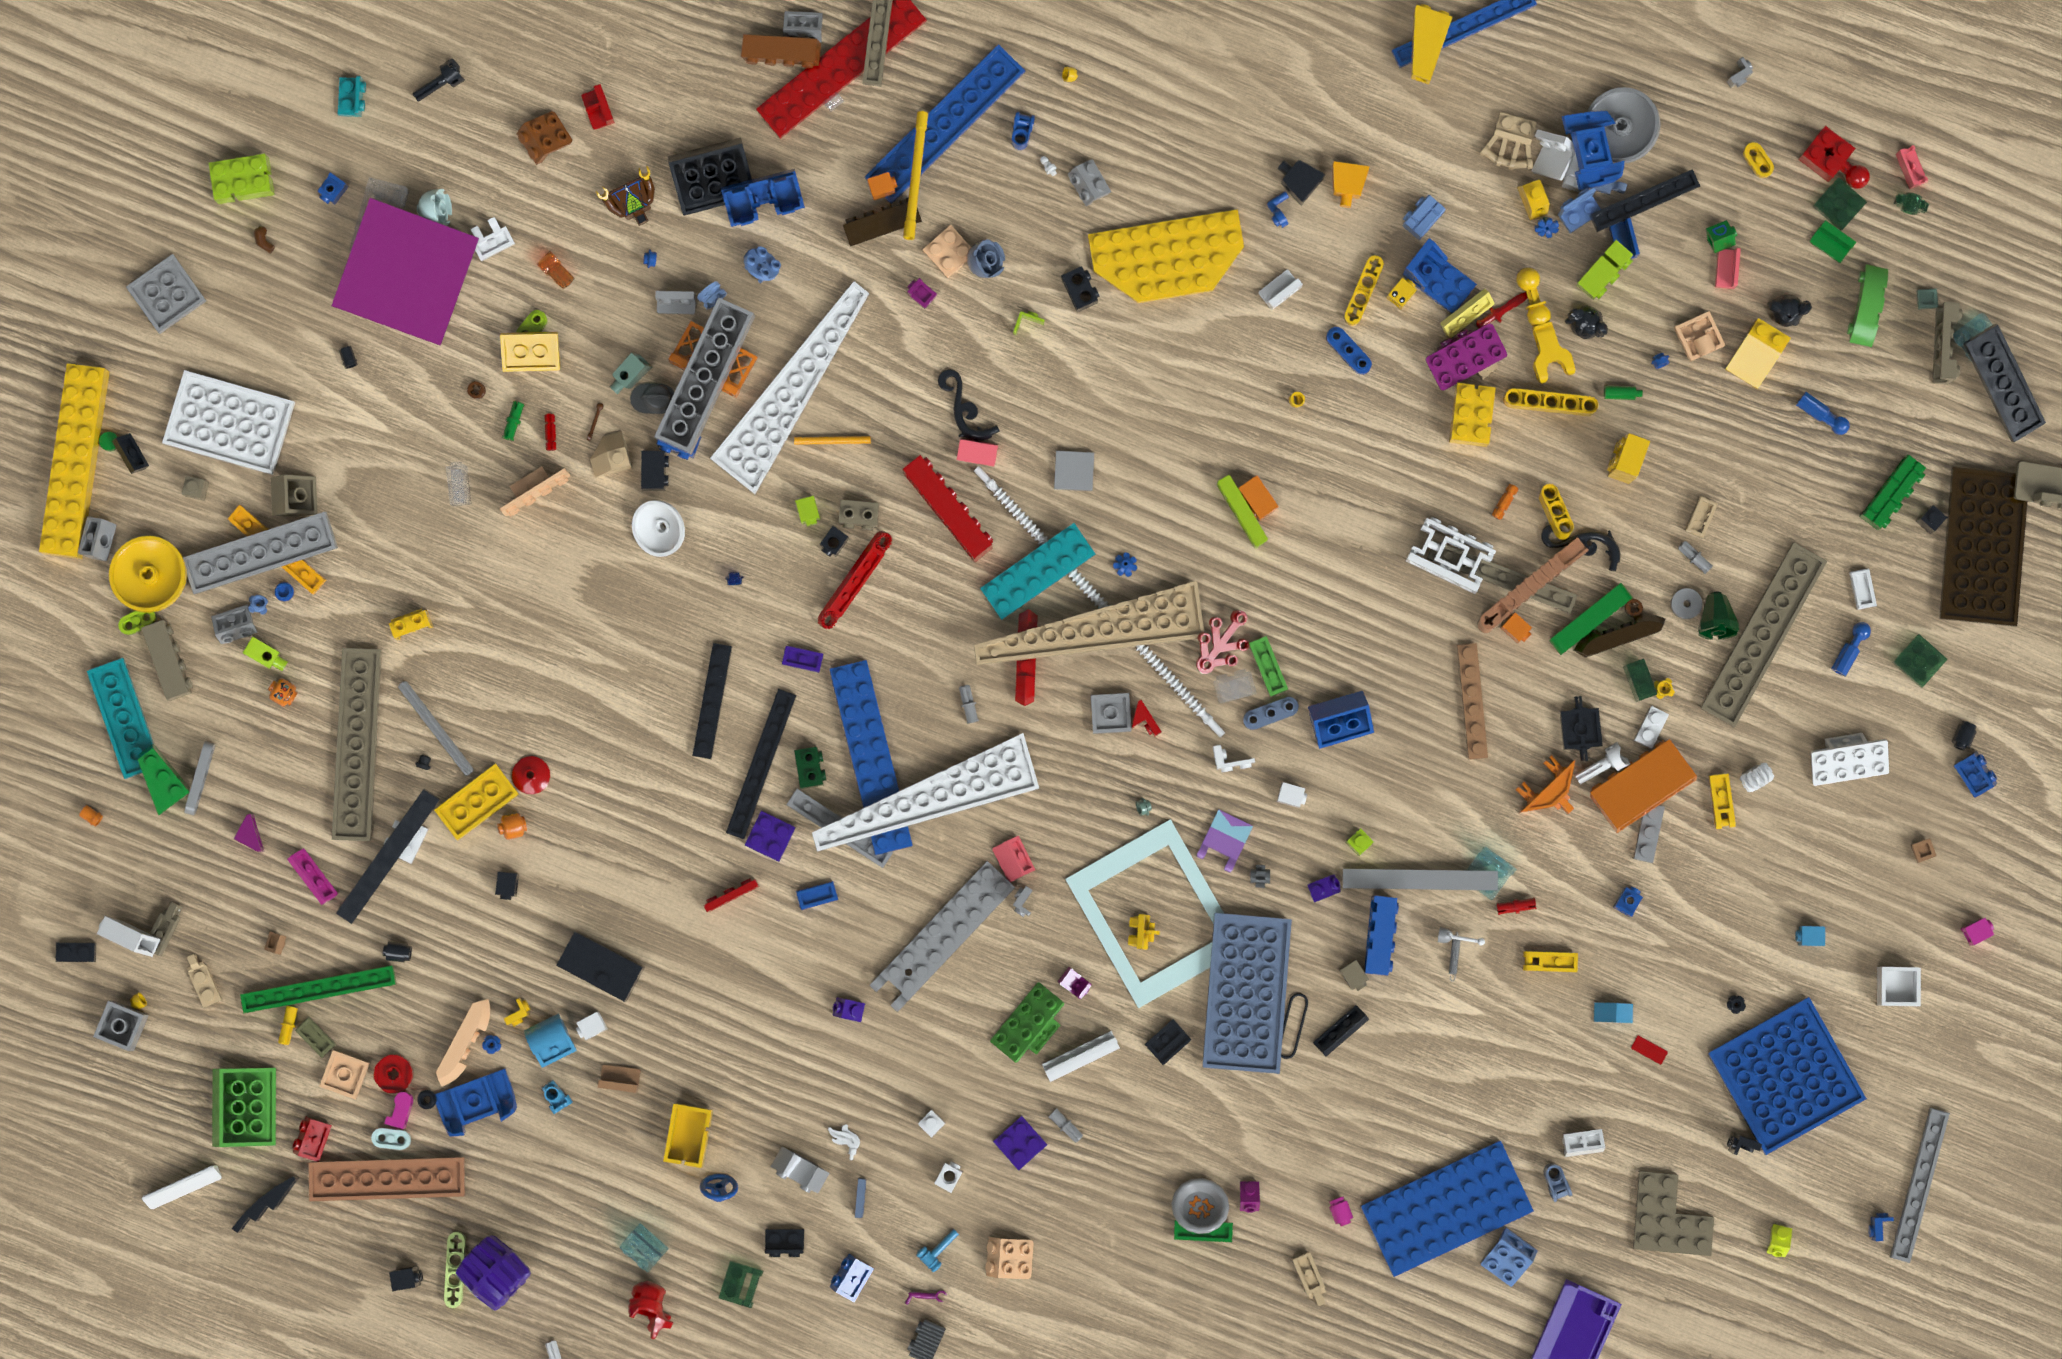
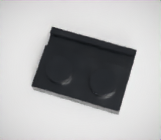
M1172 1019L1144 1045L1164 1065L1192 1039Z

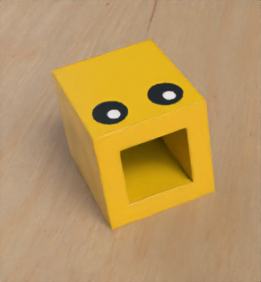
M1402 278L1388 294L1387 299L1402 310L1416 293V285L1411 280Z

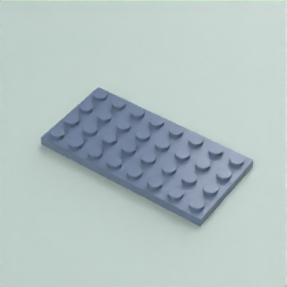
M1214 913L1203 1068L1280 1074L1292 919Z

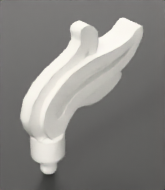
M847 1124L842 1127V1131H835L829 1127V1133L834 1138H837L836 1140L832 1139V1141L838 1145H848L849 1159L853 1160L860 1145L858 1136L848 1130Z

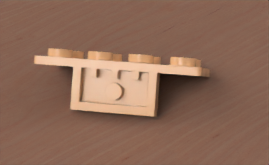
M541 466L510 486L516 499L501 507L500 511L505 516L509 515L512 517L520 512L519 508L524 505L526 507L536 502L535 498L540 495L546 496L553 491L551 488L567 483L571 475L564 468L549 477Z

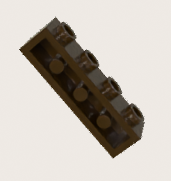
M908 198L900 200V204L894 207L892 203L882 206V211L876 213L874 210L865 212L862 218L857 219L854 216L845 219L846 223L843 224L850 247L903 229L907 215ZM918 208L916 212V224L922 222Z

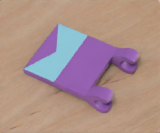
M1218 810L1197 853V857L1203 859L1208 848H1211L1229 857L1224 870L1230 873L1253 826Z

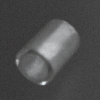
M835 91L823 101V104L832 112L844 100Z

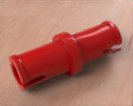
M1535 897L1523 900L1516 898L1513 901L1496 903L1498 915L1514 912L1515 914H1520V911L1537 910Z

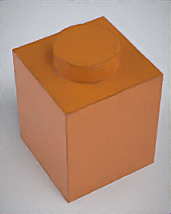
M889 172L867 179L873 200L895 194L894 188L897 187L894 176L890 177Z
M1515 612L1503 624L1501 629L1516 643H1519L1521 640L1525 642L1531 635L1529 631L1532 627Z

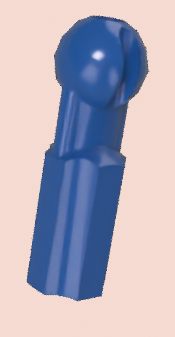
M1807 392L1802 395L1796 406L1819 422L1824 421L1831 426V430L1837 435L1846 434L1850 428L1849 421L1845 417L1836 416L1830 412L1828 406Z
M1859 622L1854 625L1852 641L1845 643L1831 670L1841 676H1847L1860 653L1858 649L1860 642L1869 638L1871 634L1869 624Z

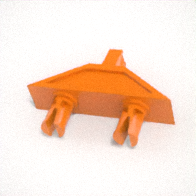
M1552 755L1549 757L1552 764L1544 761L1543 764L1555 775L1554 779L1539 794H1535L1525 782L1521 784L1525 791L1517 787L1515 790L1527 801V805L1519 813L1555 807L1557 810L1562 808L1567 814L1573 811L1574 807L1568 802L1570 797L1567 794L1569 793L1575 760L1567 767H1562Z

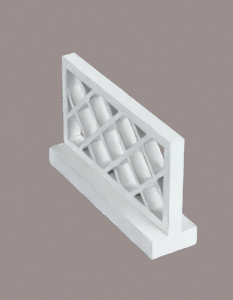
M1112 1031L1042 1064L1051 1082L1120 1047Z

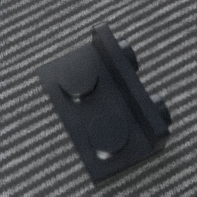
M1734 1133L1733 1136L1729 1137L1727 1147H1729V1152L1738 1155L1740 1148L1751 1153L1754 1150L1760 1152L1762 1144Z
M765 1229V1254H769V1257H781V1254H788V1257H800V1254L804 1253V1229Z

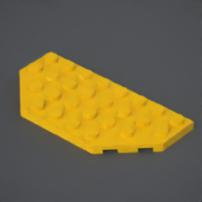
M1238 209L1088 234L1094 273L1108 281L1119 291L1125 293L1136 303L1213 291L1244 248Z

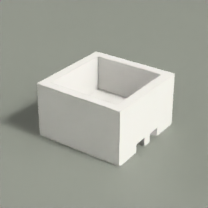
M1877 967V1006H1921V968Z

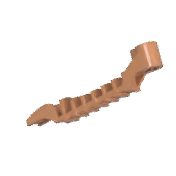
M1577 537L1485 612L1477 623L1478 629L1482 633L1492 632L1512 614L1514 609H1518L1523 602L1528 601L1529 597L1534 596L1547 582L1550 583L1554 577L1559 576L1562 570L1565 571L1589 551L1588 548ZM1494 618L1490 624H1484L1485 621L1487 622Z

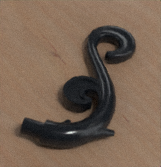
M948 369L941 372L938 377V385L942 390L947 392L954 390V387H949L946 384V380L949 377H954L957 381L953 411L956 425L962 432L958 436L983 441L992 438V435L1000 432L997 425L989 429H982L978 426V430H975L965 423L963 412H968L966 419L973 420L978 415V408L972 402L961 404L963 385L961 376L957 371Z
M1551 525L1546 526L1542 530L1541 540L1550 548L1567 546L1578 537L1589 550L1584 554L1585 556H1592L1597 551L1596 543L1592 542V545L1588 546V540L1602 542L1609 550L1605 551L1609 555V571L1616 572L1617 565L1620 563L1621 553L1610 530L1607 535L1597 531L1582 532L1558 543H1554L1549 539L1550 534L1553 533Z

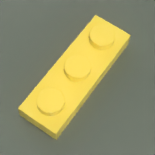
M1483 289L1440 323L1446 336L1452 338L1495 304L1486 289Z

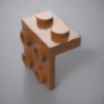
M553 111L525 122L516 133L519 141L524 145L529 157L533 159L536 165L542 163L548 154L572 143L571 136Z

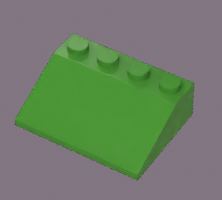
M276 1068L213 1069V1147L276 1146Z

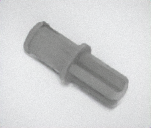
M1684 541L1678 547L1690 560V563H1694L1704 574L1713 567L1701 555L1702 552H1698L1687 541Z
M970 685L959 687L963 703L961 707H964L967 724L978 722L979 719L975 709L976 702L973 700Z
M1058 1109L1049 1116L1060 1128V1131H1064L1075 1143L1082 1138L1083 1134Z

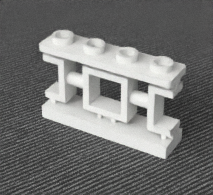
M1426 518L1421 527L1422 531L1429 534L1422 550L1413 546L1406 562L1475 594L1483 580L1474 575L1481 559L1490 563L1496 550L1489 543L1483 542L1481 544L1475 541L1476 538L1470 534H1465L1464 536L1458 533L1459 530L1453 526L1448 525V527L1441 525V521L1436 518ZM1430 526L1453 538L1445 536L1440 545L1431 540L1435 530L1428 527ZM1446 543L1464 550L1457 566L1440 559ZM1463 543L1487 553V555L1480 552L1476 561L1467 558L1466 555L1470 547ZM1427 547L1437 551L1433 561L1440 564V566L1415 554L1423 556ZM1462 564L1471 567L1472 570L1468 578L1474 580L1475 582H1472L1458 574H1455L1450 570H1453L1458 573Z

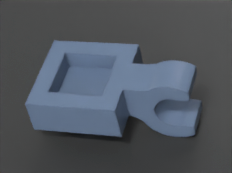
M1615 181L1595 189L1597 192L1610 195L1611 190L1624 194L1627 184Z

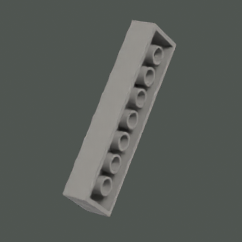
M718 297L654 436L657 440L692 455L753 323L754 313Z

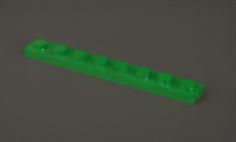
M387 966L240 994L243 1014L397 985L394 966Z

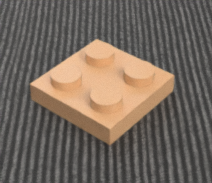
M950 225L922 250L948 279L967 262V255L971 246Z
M333 1050L319 1087L357 1100L370 1063Z

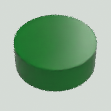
M113 432L103 433L99 438L101 448L108 452L116 450L112 441L118 436Z

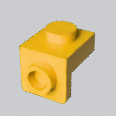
M516 999L520 1010L503 1018L506 1025L512 1024L515 1027L523 1023V1018L530 1015L528 1011L531 1009L526 999Z

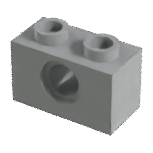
M87 517L78 554L94 560L107 561L116 524L100 518Z

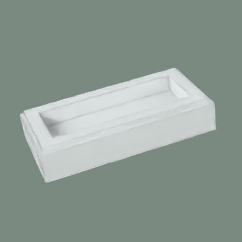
M1869 568L1849 572L1857 610L1877 606Z

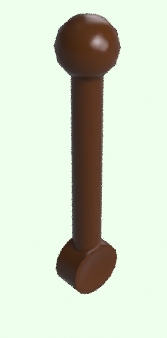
M602 403L596 405L597 411L587 436L588 441L592 440L600 411L604 408Z

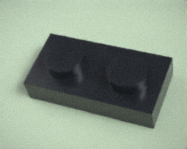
M131 433L117 437L112 441L131 474L145 470L149 466Z
M56 943V962H96V943Z

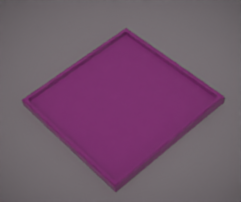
M370 198L331 306L441 346L479 238Z

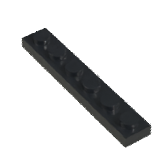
M1692 169L1594 212L1589 216L1596 232H1600L1626 220V218L1636 216L1700 187V184Z
M713 643L692 754L693 757L712 760L732 646Z

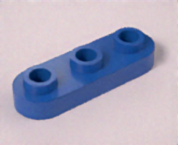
M1331 328L1326 336L1328 344L1355 373L1359 375L1367 374L1372 366L1370 358L1342 328ZM1338 333L1340 338L1334 339L1333 334ZM1351 347L1353 352L1347 353L1346 348ZM1364 361L1366 366L1360 367L1359 362Z

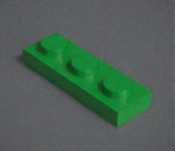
M1177 1220L1174 1222V1240L1232 1243L1233 1223L1224 1222L1218 1229L1210 1233L1197 1234L1187 1231L1178 1224Z

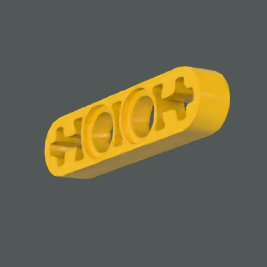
M1379 256L1369 257L1344 314V321L1348 325H1357L1363 316L1384 265L1382 258ZM1374 260H1377V264L1380 267H1376L1373 274L1366 273V270L1368 272H1370L1372 265L1370 264V262H1374ZM1370 277L1373 281L1372 286L1365 287L1362 284V279ZM1362 294L1366 299L1365 303L1357 304L1355 296ZM1354 307L1362 309V311L1357 310L1356 317L1358 319L1350 321L1348 314H1352Z

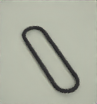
M1302 993L1294 994L1288 1004L1283 1025V1035L1293 999L1301 996L1306 1002L1294 1051L1290 1056H1284L1281 1053V1057L1284 1059L1292 1058L1297 1051L1308 1008V999Z

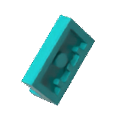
M356 76V78L339 77L338 116L362 117V111H365V100L362 99L363 93L366 92V82L363 81L361 76Z

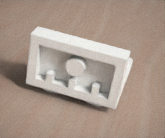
M1537 130L1535 137L1543 147L1533 166L1532 172L1553 179L1563 180L1575 155L1573 142L1565 136Z

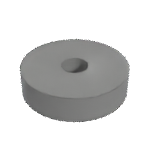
M1689 588L1677 591L1671 599L1673 613L1681 619H1691L1697 616L1702 609V599L1699 593ZM1685 600L1690 603L1689 607L1683 605Z

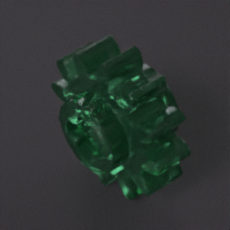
M1911 192L1896 195L1894 201L1897 207H1901L1902 212L1910 215H1917L1920 212L1925 214L1929 207V203L1922 200V196Z

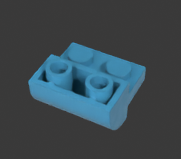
M559 1013L524 1030L529 1047L542 1068L577 1051Z

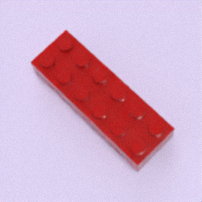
M919 455L902 469L903 474L971 559L977 562L993 549V539L986 531L983 533L980 530L981 524L974 516L971 518L968 515L969 509L963 502L959 503L956 500L957 494L954 490L944 485L945 479L942 475L932 470L933 464L927 457L923 459Z

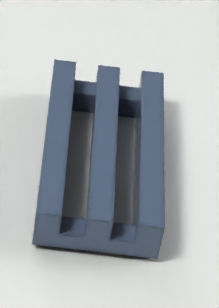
M858 1178L855 1218H862L864 1214L866 1178Z

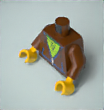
M646 166L647 173H641L639 168L640 177L608 192L602 186L604 189L602 195H599L597 191L595 192L602 199L609 212L619 218L625 217L627 220L635 218L638 226L649 221L645 212L651 209L650 204L654 202L655 187L648 166Z

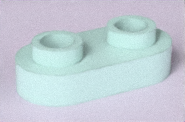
M379 1128L373 1132L371 1140L379 1148L403 1150L410 1145L411 1136L404 1130ZM381 1134H384L386 1137L384 1141L379 1139ZM400 1136H403L405 1139L403 1144L398 1141Z

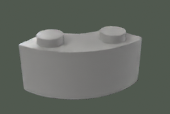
M783 1146L771 1165L772 1168L777 1170L776 1175L785 1180L789 1177L801 1184L799 1188L808 1193L811 1190L819 1193L830 1174Z

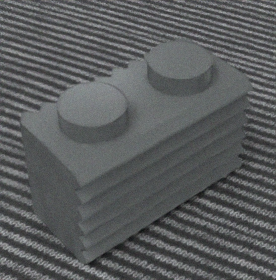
M925 1319L924 1322L919 1321L915 1330L918 1333L916 1340L911 1339L907 1348L910 1351L909 1356L915 1359H933L946 1328L928 1319Z

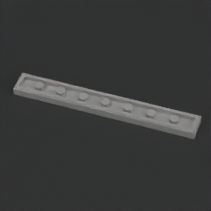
M1343 869V888L1498 891V871Z
M1929 1108L1890 1258L1908 1263L1911 1261L1950 1114L1948 1112Z

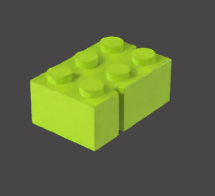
M266 154L209 163L213 196L218 204L235 202L232 194L239 201L275 195L273 180L269 176L272 175L270 160Z
M1615 240L1576 286L1592 300L1596 297L1600 299L1607 291L1605 287L1608 283L1613 285L1620 277L1618 272L1621 269L1626 270L1633 262L1631 259L1633 254Z

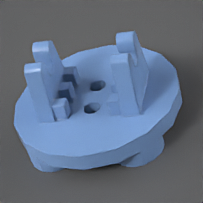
M759 246L757 249L749 250L744 256V268L757 278L760 284L763 281L773 280L778 275L781 264L767 252L766 248Z

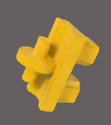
M1139 914V916L1130 917L1129 925L1130 927L1138 928L1137 935H1129L1128 945L1137 947L1136 949L1148 950V943L1154 942V935H1160V931H1155V923H1150V915Z

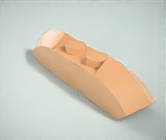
M489 999L472 1003L436 1071L441 1086L451 1083L465 1070L467 1065L462 1063V1060L468 1058L471 1052L469 1049L471 1043L477 1041L480 1035L479 1029L483 1031L487 1029L490 1019Z

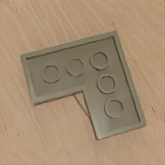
M1639 1171L1633 1249L1711 1256L1714 1217L1676 1214L1679 1175Z

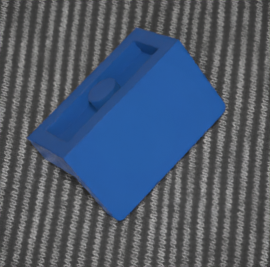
M1626 218L1625 221L1609 227L1613 242L1617 240L1633 254L1631 259L1637 258L1640 252L1631 218Z

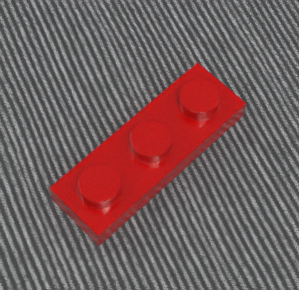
M749 878L740 883L741 887L737 889L731 887L723 891V896L717 898L715 895L707 899V904L703 905L706 912L709 913L760 887L757 880L752 881Z

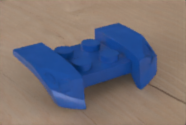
M1590 111L1562 116L1566 135L1571 134L1579 171L1575 172L1579 191L1610 184L1621 178L1625 161L1612 162L1604 128L1616 124L1607 111Z
M506 1068L436 1094V1106L444 1128L450 1137L464 1136L466 1132L464 1125L499 1113L502 1122L517 1109L514 1091Z

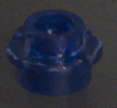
M730 572L725 577V580H727V585H741L744 576H740V572Z

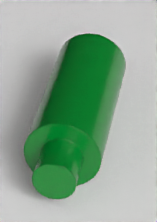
M1604 386V399L1635 400L1636 397H1643V390H1636V386Z

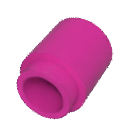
M1344 1196L1329 1201V1209L1335 1224H1340V1227L1350 1224V1219L1354 1217Z

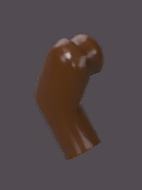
M259 226L254 230L256 245L271 254L275 249V245L266 240L267 229L264 226Z

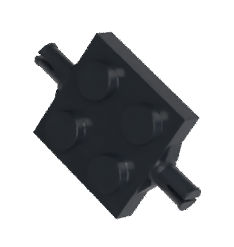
M1575 696V708L1570 711H1560L1563 750H1580V762H1584V760L1589 761L1588 749L1603 746L1599 708L1583 707L1582 696Z

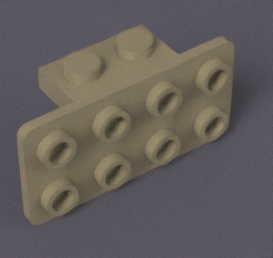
M2023 461L2017 464L2014 498L2040 503V506L2043 507L2057 506V509L2062 510V468Z

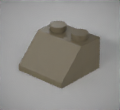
M298 475L271 477L272 516L316 515V477Z

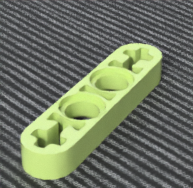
M458 1231L451 1233L447 1240L444 1302L449 1308L458 1307L463 1300L464 1284L460 1281L457 1285H452L449 1281L450 1276L456 1273L459 1266L451 1263V1256L454 1254L459 1255L461 1262L465 1258L466 1237L462 1232ZM456 1235H458L459 1239H462V1242L458 1243V1249L461 1248L462 1252H451V1248L455 1249V1242H452V1239ZM460 1288L459 1291H455V1297L459 1300L452 1304V1301L448 1300V1298L452 1296L453 1290L448 1291V1289Z

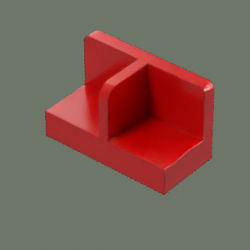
M601 84L593 86V91L581 95L593 130L615 123Z

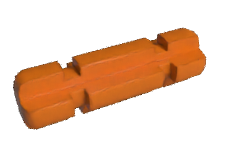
M1512 484L1508 485L1506 488L1507 492L1502 495L1497 504L1498 508H1495L1492 513L1493 517L1499 520L1503 518L1504 511H1507L1514 499L1513 495H1516L1519 490L1518 487Z

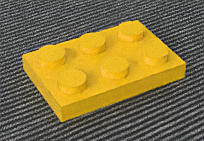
M558 332L500 334L503 372L560 370Z

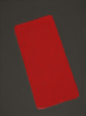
M1639 1035L1631 1047L1632 1050L1660 1065L1668 1054V1051Z

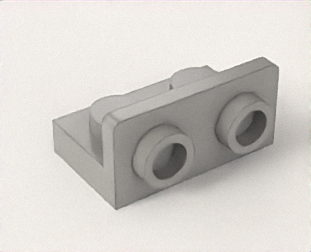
M785 11L783 36L818 39L821 43L823 13Z
M656 291L655 299L657 300L658 314H695L696 295L694 292Z
M248 605L211 616L215 636L221 644L231 643L234 640L257 633L251 612L248 610Z

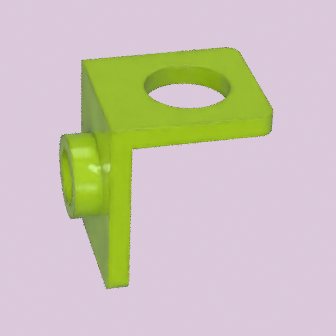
M1020 311L1013 335L1017 334L1022 318L1044 325L1045 320L1039 318L1037 313L1031 311L1024 313Z

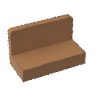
M602 1065L598 1088L638 1093L641 1070Z

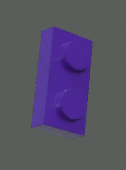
M786 646L782 665L820 673L824 654Z

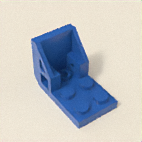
M1429 238L1406 267L1403 276L1411 280L1416 285L1415 287L1452 314L1458 310L1477 284L1447 262L1448 257Z

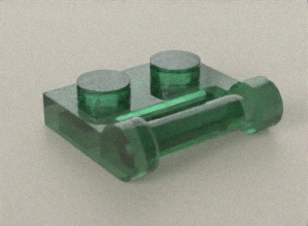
M730 1261L719 1299L752 1308L754 1304L752 1301L758 1281L764 1271ZM751 1273L753 1275L746 1297L741 1299L739 1297L746 1275Z

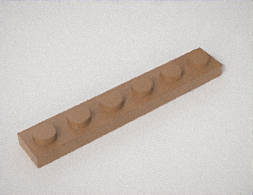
M1477 643L1457 645L1468 760L1488 758Z

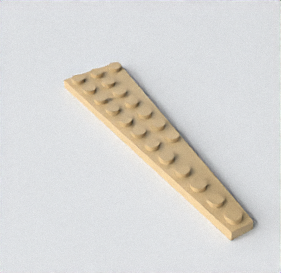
M1197 581L1190 582L1151 595L974 645L976 665L1198 639V635L1204 632Z

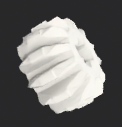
M1760 763L1741 775V784L1746 788L1747 792L1758 790L1773 780V771L1767 763Z

